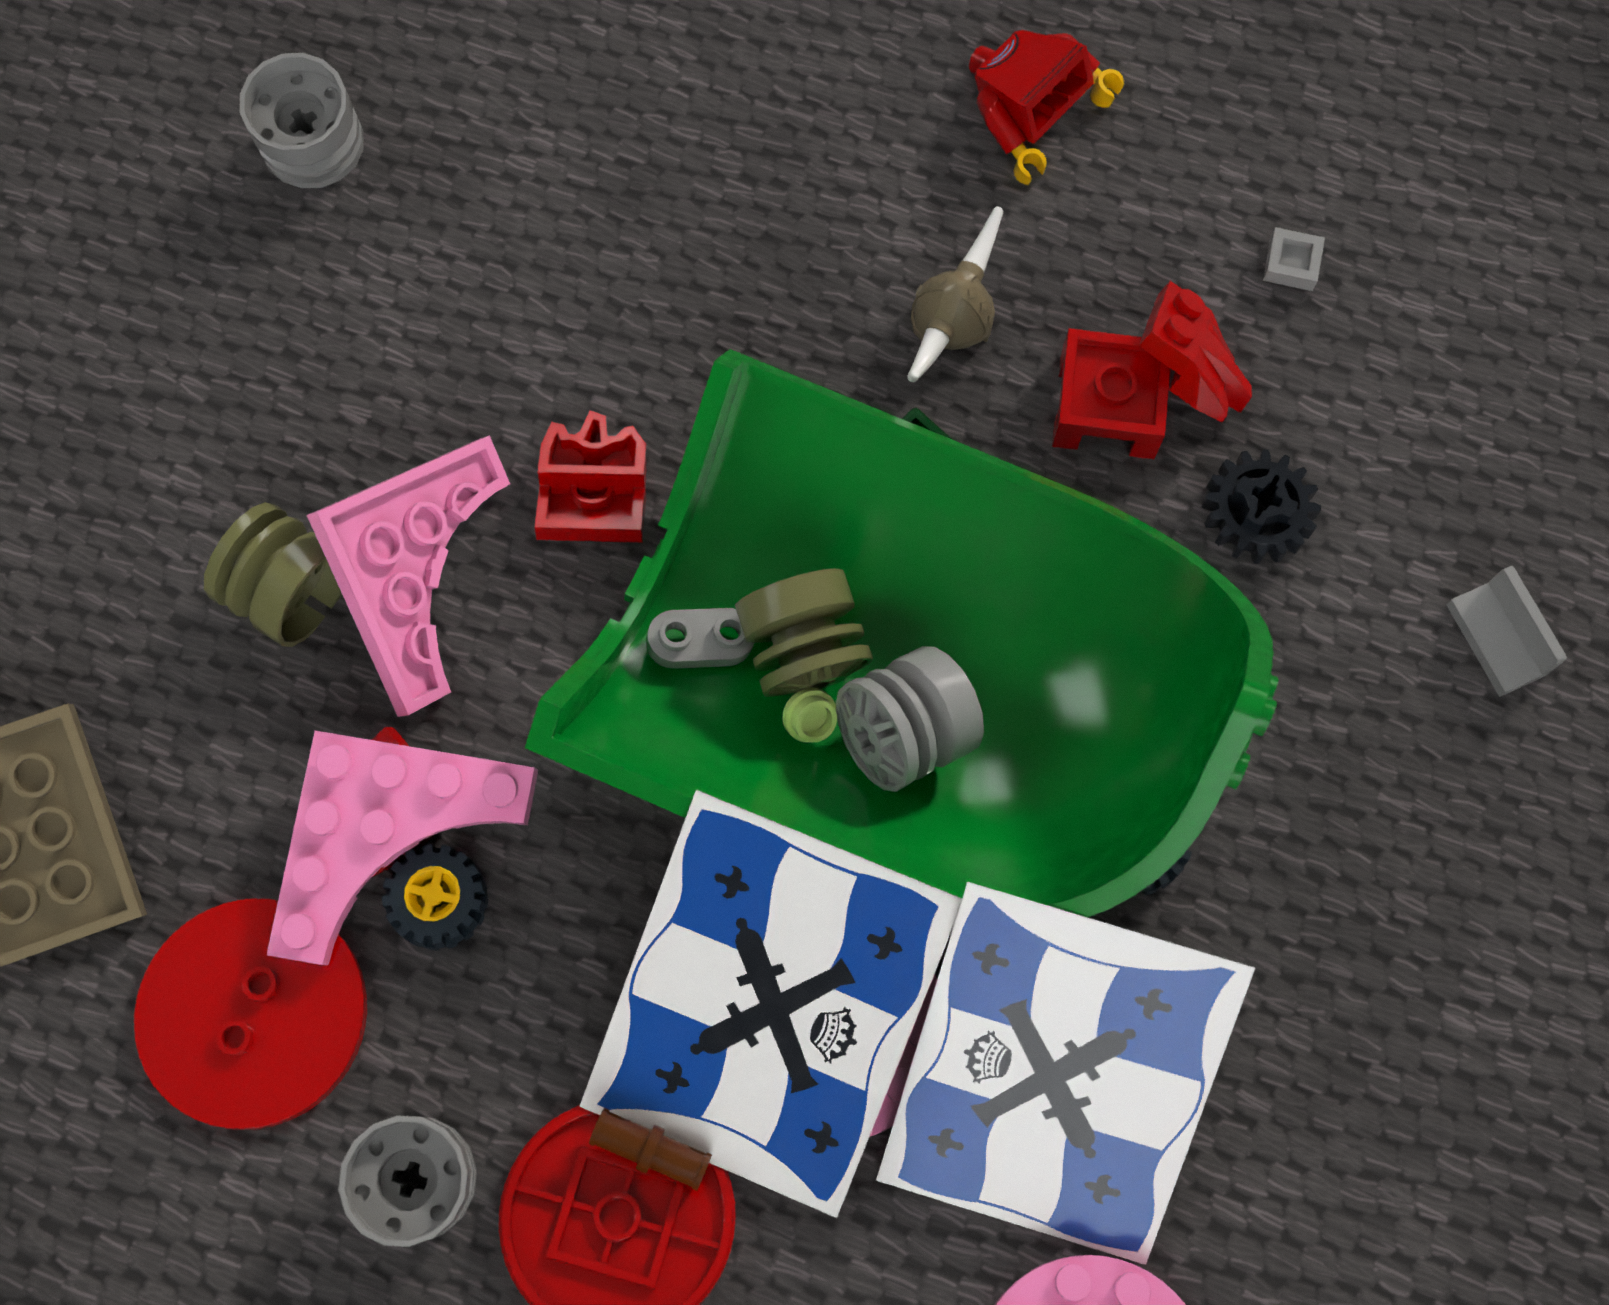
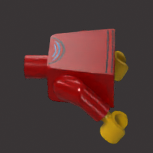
M1020 30L1014 32L996 51L984 45L979 46L970 58L969 69L971 73L975 74L979 92L977 97L978 108L988 130L1005 154L1011 152L1017 160L1013 170L1014 176L1017 181L1025 185H1030L1032 178L1023 164H1033L1043 175L1046 168V157L1038 149H1027L1023 142L1027 140L1035 144L1092 85L1090 98L1095 105L1102 108L1110 107L1115 99L1112 91L1119 94L1124 86V79L1119 71L1114 69L1101 71L1098 68L1100 62L1087 50V46L1079 43L1070 34L1043 35Z

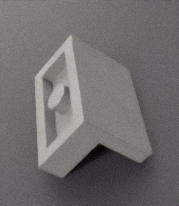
M1513 566L1502 569L1488 583L1459 595L1446 604L1499 697L1545 677L1567 659L1564 650Z

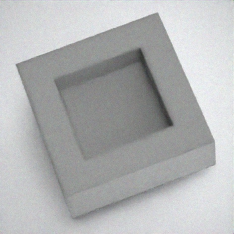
M1275 227L1270 237L1263 281L1313 291L1318 282L1325 237Z

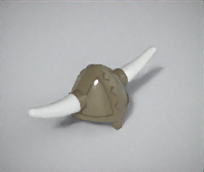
M997 206L992 210L981 232L956 270L946 271L931 277L917 288L916 297L912 305L911 325L913 333L922 342L907 376L910 382H916L930 368L943 349L968 348L979 342L988 341L991 335L995 310L992 297L981 281L984 277V271L1003 215L1001 207Z

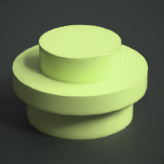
M808 688L798 691L788 700L784 707V727L793 738L801 742H819L826 739L834 731L837 724L836 704L833 698L819 688Z

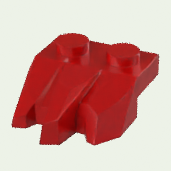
M1170 280L1157 295L1139 346L1175 371L1169 391L1196 410L1222 423L1227 417L1228 407L1240 413L1252 398V385L1234 362L1235 358L1221 334L1212 310L1205 306L1203 300L1195 292L1189 289H1182Z
M591 410L581 430L575 435L568 434L565 425L551 422L540 446L537 471L539 493L534 526L536 540L642 543L646 506V443L634 426L624 427L616 436H608L606 416Z

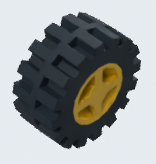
M432 844L422 846V851L415 852L412 849L405 853L406 859L402 863L396 861L390 868L393 874L390 878L385 877L383 888L386 890L385 896H382V906L386 910L387 915L385 916L391 926L409 943L419 948H427L428 950H439V948L444 947L450 949L458 946V942L461 940H468L474 935L473 931L477 925L481 926L485 918L483 915L485 908H488L489 898L486 891L488 888L478 867L461 851L457 852L452 847L442 845L441 848H435ZM442 902L448 903L442 904L440 907L436 908L435 912H433L435 906L439 905Z

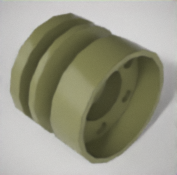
M267 502L250 508L231 525L211 554L204 573V591L211 600L219 605L227 606L229 611L236 616L249 617L255 629L281 646L293 647L305 641L326 617L304 604L310 595L331 609L342 596L315 533H307L303 522L297 518L289 517L286 511L275 504Z
M836 568L824 569L793 576L760 588L741 598L735 604L746 642L764 643L772 641L773 646L765 649L752 659L756 671L775 670L759 680L764 697L797 693L808 688L823 689L843 681L847 676L866 667L873 661L868 645L848 646L864 636L862 624L835 625L834 622L851 611L855 606L844 570Z

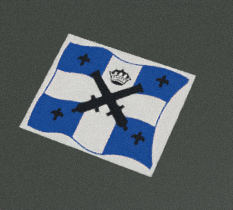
M696 790L579 1107L598 1115L606 1108L616 1115L651 1130L654 1125L660 1126L665 1129V1136L704 1153H711L712 1157L709 1163L837 1218L955 924L962 898Z
M967 882L876 1181L1146 1265L1255 968Z

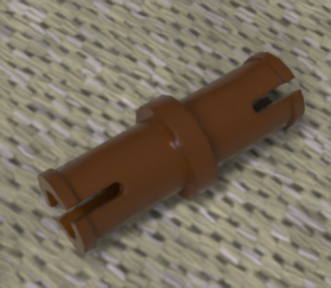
M606 1108L602 1110L589 1140V1144L592 1146L596 1145L638 1163L636 1166L638 1171L647 1174L649 1169L691 1186L696 1191L712 1157L711 1153H704L665 1136V1129L660 1126L654 1125L651 1130L616 1115Z

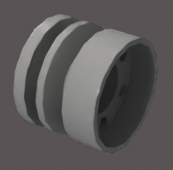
M283 53L263 61L248 75L240 92V115L269 171L284 183L299 188H322L342 180L356 167L364 150V131L339 73L325 60L306 53Z
M922 646L893 660L885 669H874L863 678H856L846 683L838 691L836 713L844 743L856 765L871 782L883 790L896 792L908 786L914 780L925 777L934 770V767H944L971 753L981 744L984 733L983 713L975 689L963 669L950 655L936 647Z
M395 1116L374 1123L353 1141L341 1164L338 1191L345 1215L362 1235L384 1246L410 1247L445 1234L464 1217L475 1195L477 1168L470 1146L455 1128L435 1118ZM416 1162L420 1164L419 1174L422 1177L428 1178L425 1188L414 1189L412 1195L409 1196L406 1194L407 1184L399 1180V1175L403 1170H412Z

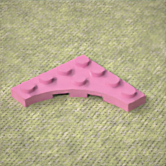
M490 435L307 515L398 717L408 716L451 693L439 654L436 625L430 624L432 589H436L439 586L442 568L449 551L446 549V546L458 525L466 521L494 493L510 485Z
M314 731L267 955L319 965H329L335 941L344 920L358 899L356 897L357 894L381 867L385 868L401 854L418 845L419 841L449 829L496 823L528 825L538 769Z

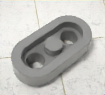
M734 608L665 611L652 620L646 637V648L650 657L659 665L674 669L737 665L749 656L754 646V643L746 642L737 611ZM731 627L737 631L738 638L727 640L721 635L720 629ZM670 629H677L683 633L685 639L681 642H672L666 637L665 633Z

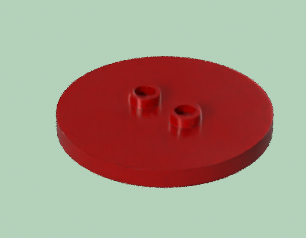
M261 898L242 899L218 905L198 914L182 925L165 941L149 964L139 987L134 1011V1034L138 1055L145 1073L161 1096L185 1115L212 1126L235 1130L262 1129L285 1123L306 1113L325 1099L342 1081L355 1060L362 1043L367 1019V994L362 971L354 953L347 942L338 934L329 965L268 956L267 951L278 900Z
M579 1106L560 1114L542 1127L528 1141L511 1167L504 1185L499 1209V1238L504 1262L514 1284L529 1305H701L718 1283L728 1262L734 1240L736 1220L735 1199L728 1171L709 1163L697 1191L692 1189L691 1186L649 1169L647 1174L636 1170L638 1163L596 1145L592 1146L589 1144L590 1137L600 1115Z

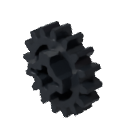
M1263 449L1259 458L1253 461L1251 455L1246 450L1241 452L1236 465L1226 459L1218 471L1219 475H1212L1206 486V489L1211 493L1206 494L1201 508L1213 512L1208 515L1204 525L1206 528L1218 527L1221 532L1215 541L1217 546L1223 545L1228 541L1234 544L1232 557L1237 559L1244 550L1250 551L1253 564H1259L1265 553L1269 552L1270 557L1277 563L1285 556L1286 549L1296 554L1305 543L1303 538L1309 539L1315 531L1317 525L1312 520H1315L1321 511V505L1309 501L1318 491L1317 485H1303L1301 480L1307 472L1304 467L1294 472L1287 468L1290 461L1289 456L1284 455L1278 463L1271 461L1269 450ZM1267 493L1268 498L1265 502L1267 505L1265 511H1262L1259 518L1256 519L1255 513L1258 509L1256 505L1263 495ZM1231 512L1234 513L1237 522H1236L1235 519L1233 518ZM1270 531L1275 533V535L1268 536L1259 535Z

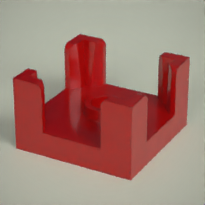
M1068 329L1060 358L1059 377H1062L1059 409L1053 428L1052 447L1077 450L1082 435L1134 441L1129 451L1130 457L1155 459L1165 437L1170 368L1139 346L1142 337Z

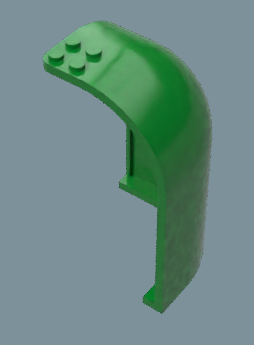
M729 349L713 363L676 480L658 523L660 528L667 530L664 539L660 540L652 558L644 555L625 592L624 601L630 604L621 621L618 622L610 618L589 649L539 699L525 748L684 818L687 816L695 791L699 790L960 898H963L967 882L1080 916L1090 917L1135 896L1160 878L1183 856L1201 833L1225 787L1237 789L1250 760V754L1245 752L1249 746L1252 734L1263 736L1274 714L1277 701L1273 700L1272 697L1278 685L1279 677L1271 674L1273 641L1269 629L1257 609L1219 571L1162 532L1111 505L1075 489ZM833 568L844 570L855 606L851 611L834 622L835 625L862 624L864 636L848 646L868 645L873 661L866 667L850 674L843 681L822 690L828 693L836 704L838 691L846 683L856 678H863L874 669H885L893 660L922 646L936 647L950 655L963 669L975 689L983 713L984 733L981 744L971 753L944 767H934V770L925 777L914 780L908 786L896 792L883 790L871 782L856 765L844 743L838 726V720L831 735L819 742H801L787 732L783 724V710L788 700L795 693L764 697L759 680L775 670L756 671L752 660L762 651L773 646L772 641L754 643L749 656L737 665L666 668L656 663L650 657L646 648V637L652 620L662 612L669 610L736 609L735 604L741 598L775 582L817 570ZM731 627L720 629V633L725 639L734 640L738 638V633L735 629ZM670 629L665 633L666 637L672 642H681L685 639L683 633L677 629Z

